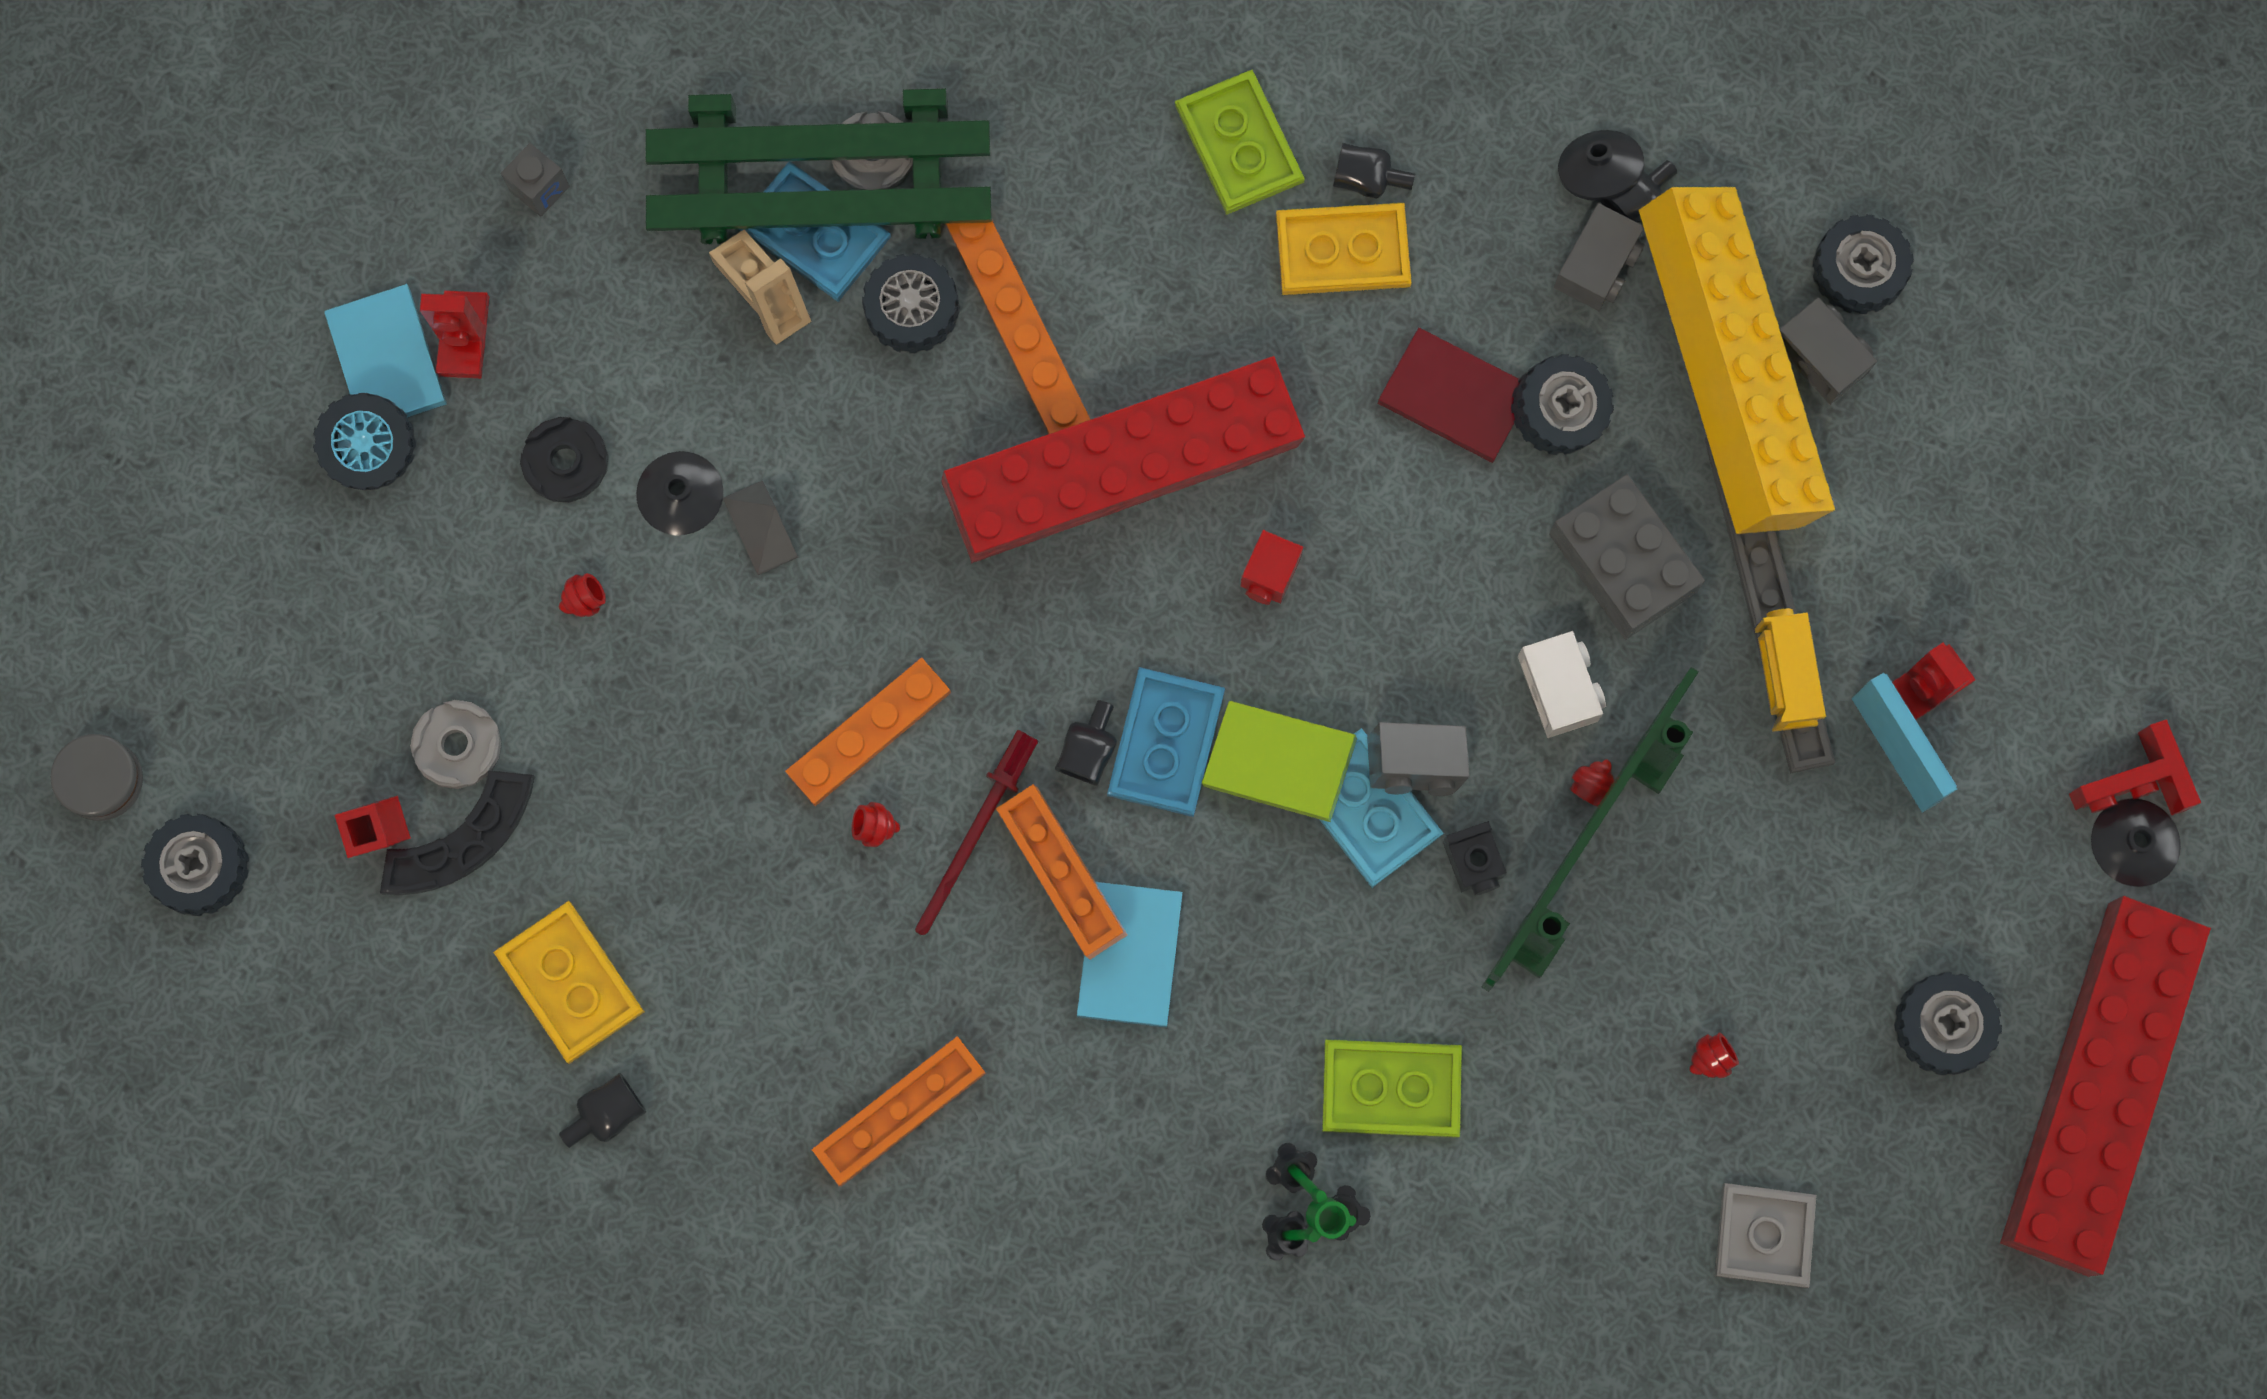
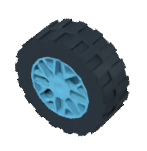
M369 393L348 394L342 396V399L338 401H333L328 405L327 411L321 413L318 418V426L314 428L313 436H315V444H313L314 453L318 455L320 467L326 470L327 475L332 480L341 483V485L357 490L379 489L394 483L397 478L406 472L409 463H412L414 458L412 455L413 449L416 448L413 425L407 419V414L389 399Z

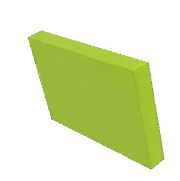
M1253 70L1175 101V107L1226 215L1304 183L1305 178Z
M1229 701L1202 784L1204 787L1331 822L1357 737L1355 734Z
M1325 1040L1322 1132L1459 1138L1462 1045Z

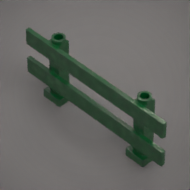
M946 88L903 90L906 119H912V122L727 127V123H736V105L731 94L688 95V112L693 124H698V128L646 129V164H699V194L646 195V230H699L702 244H712L713 239H716L717 244H723L727 241L728 229L914 224L916 238L926 239L927 234H930L931 239L941 237V224L992 222L991 187L941 188L940 157L990 156L989 120L940 122V118H948ZM913 158V189L728 193V163Z
M1691 667L1672 691L1538 900L1502 952L1501 957L1481 987L1489 992L1503 976L1512 961L1538 978L1542 977L1566 940L1562 936L1570 925L1560 914L1547 909L1548 904L1631 777L1657 794L1662 791L1684 756L1680 752L1693 734V731L1685 723L1674 720L1670 716L1699 671Z

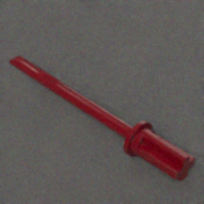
M1017 730L997 768L994 769L993 773L988 772L986 774V777L995 783L915 929L916 933L925 935L929 932L1006 789L1014 793L1018 792L1019 788L1016 787L1018 778L1039 742L1037 739Z

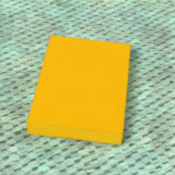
M1404 203L1276 210L1282 295L1411 287Z
M570 901L493 952L568 1064L645 1012Z

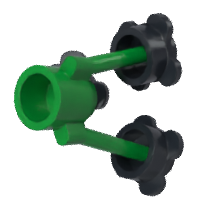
M1284 1143L1278 1148V1157L1274 1165L1266 1171L1267 1181L1272 1185L1280 1183L1291 1193L1305 1189L1312 1196L1313 1201L1309 1204L1306 1211L1308 1228L1304 1223V1217L1298 1211H1290L1284 1217L1268 1215L1264 1218L1262 1228L1267 1233L1268 1246L1266 1254L1270 1259L1279 1261L1284 1255L1289 1254L1301 1257L1308 1250V1240L1317 1242L1323 1236L1328 1239L1342 1241L1347 1239L1349 1233L1356 1230L1359 1225L1364 1226L1368 1224L1371 1217L1370 1211L1367 1207L1359 1204L1355 1198L1356 1192L1353 1187L1342 1185L1337 1189V1194L1330 1198L1312 1182L1315 1174L1314 1168L1317 1165V1157L1313 1152L1307 1151L1303 1153L1296 1150L1292 1143Z

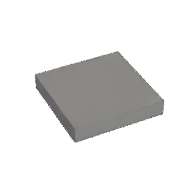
M1724 1183L1722 1188L1715 1276L1809 1288L1817 1195Z

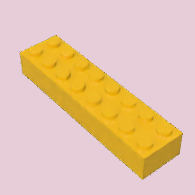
M1671 187L1639 209V214L1736 534L1790 530L1804 527L1835 511V507L1736 187Z

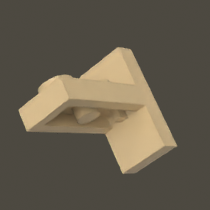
M742 230L709 252L714 265L758 313L767 335L776 345L811 322L790 268L781 258L773 262L745 230Z

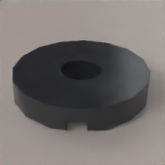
M571 417L550 419L542 422L532 430L525 440L526 445L520 458L524 478L538 495L550 501L569 503L585 498L599 487L607 473L609 456L604 440L592 425L584 421L574 420ZM561 449H571L576 453L575 463L566 470H559L552 464L554 454Z

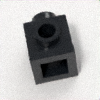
M1489 821L1446 835L1443 841L1461 893L1472 889L1474 895L1477 896L1500 887L1498 880L1504 878L1507 873L1493 838ZM1473 852L1482 853L1486 859L1485 865L1480 867L1473 865L1470 861V854Z

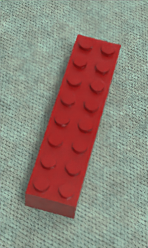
M1272 356L944 470L941 482L970 560L974 563L1292 450L1301 444L1305 434L1276 359Z
M2126 896L2108 903L2003 1232L2001 1244L2087 1277L2104 1274L2208 940L2210 927Z

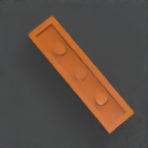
M921 657L785 771L786 774L810 802L816 806L947 697L951 690Z
M1034 784L996 808L1088 959L1091 960L1128 935L1041 792Z
M957 1036L811 1150L838 1186L842 1187L986 1073Z

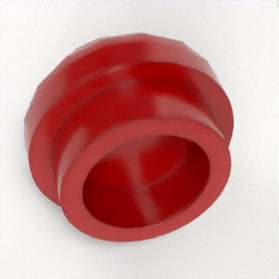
M589 573L582 576L576 574L567 579L564 584L559 609L566 614H573L578 617H591L599 612L601 605L605 604L606 595L601 584L593 575Z
M1606 759L1603 762H1593L1590 766L1579 767L1572 776L1574 783L1570 790L1583 800L1598 807L1615 780L1611 773V762Z
M870 802L868 805H859L855 810L852 819V836L854 840L861 841L864 846L878 847L885 840L891 839L894 833L900 831L899 823L894 820L891 812L883 804Z
M1718 1033L1713 1037L1707 1034L1697 1041L1696 1052L1692 1055V1065L1689 1070L1695 1075L1703 1074L1710 1078H1725L1732 1074L1731 1069L1739 1064V1060L1733 1047L1722 1033Z

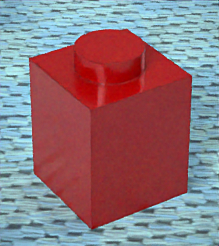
M1263 530L1244 570L1240 587L1247 589L1246 595L1256 602L1269 605L1271 600L1281 604L1301 560L1304 547Z
M398 795L334 815L347 858L386 848L411 838Z

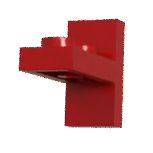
M444 291V295L421 294L420 312L439 339L436 365L438 377L482 378L490 298L487 292Z
M1943 642L1929 651L1908 672L1892 683L1915 720H1918L1973 683L1976 679L1951 645L1948 644L1946 646Z
M2167 719L2151 724L2138 732L2150 763L2075 789L2069 793L2075 810L2089 806L2091 813H2096L2117 805L2118 803L2115 798L2117 796L2130 792L2133 799H2138L2159 791L2157 783L2172 816L2199 805L2201 800Z

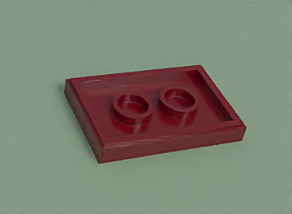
M1418 327L1377 404L1493 463L1514 426L1515 417L1514 413L1511 412V405L1514 401L1512 394L1519 385V379Z

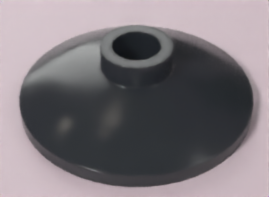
M1613 130L1593 131L1576 138L1564 149L1558 163L1559 178L1565 189L1576 197L1591 201L1616 198L1629 191L1641 178L1644 170V155L1640 145L1632 137Z
M685 451L667 453L652 461L643 471L636 490L638 508L644 519L652 527L663 533L687 535L697 532L707 526L719 512L723 501L721 477L716 468L707 459L698 454ZM676 483H682L686 486L685 491L678 496L672 495L670 493L671 487Z
M2124 799L2117 801V805L2103 810L2093 825L2091 846L2097 863L2108 876L2125 885L2143 887L2160 882L2172 872L2180 856L2181 842L2174 821L2162 808L2142 799ZM2135 833H2142L2146 837L2147 845L2145 848L2135 844Z

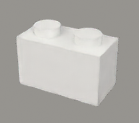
M1573 631L1522 647L1518 659L1547 738L1599 721L1603 715L1602 709L1606 707L1605 697L1600 685L1597 682L1593 684L1587 671V667L1591 665L1587 648L1582 641L1577 643Z

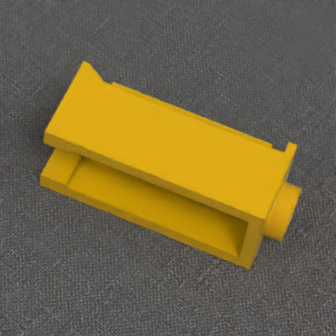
M1790 608L1770 611L1766 614L1767 617L1763 618L1757 625L1755 633L1762 632L1758 637L1770 711L1771 715L1777 716L1772 731L1815 727L1818 725V719H1824L1826 713L1808 613L1794 614L1793 609Z

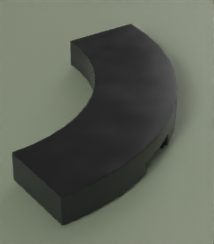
M489 770L486 784L477 804L465 818L466 821L454 832L443 839L439 838L422 846L386 850L380 894L409 895L436 890L468 876L484 865L507 842L518 826L530 799L535 776Z

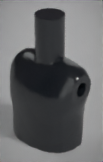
M1342 143L1333 187L1355 191L1363 196L1376 199L1383 195L1387 185L1412 190L1415 173L1391 168V157L1383 149L1358 147Z
M1666 160L1649 175L1643 171L1639 181L1626 193L1600 202L1605 207L1638 223L1641 220L1639 209L1663 193L1660 187L1677 174V169L1672 162Z
M1098 700L1088 724L1074 722L1070 725L1064 740L1062 753L1055 766L1056 771L1098 786L1104 768L1110 760L1117 743L1116 738L1105 731L1114 708L1113 705Z
M618 1073L605 1084L592 1089L578 1099L577 1108L581 1118L561 1131L559 1135L568 1148L590 1133L599 1141L608 1142L632 1121L645 1114L646 1109L624 1076Z

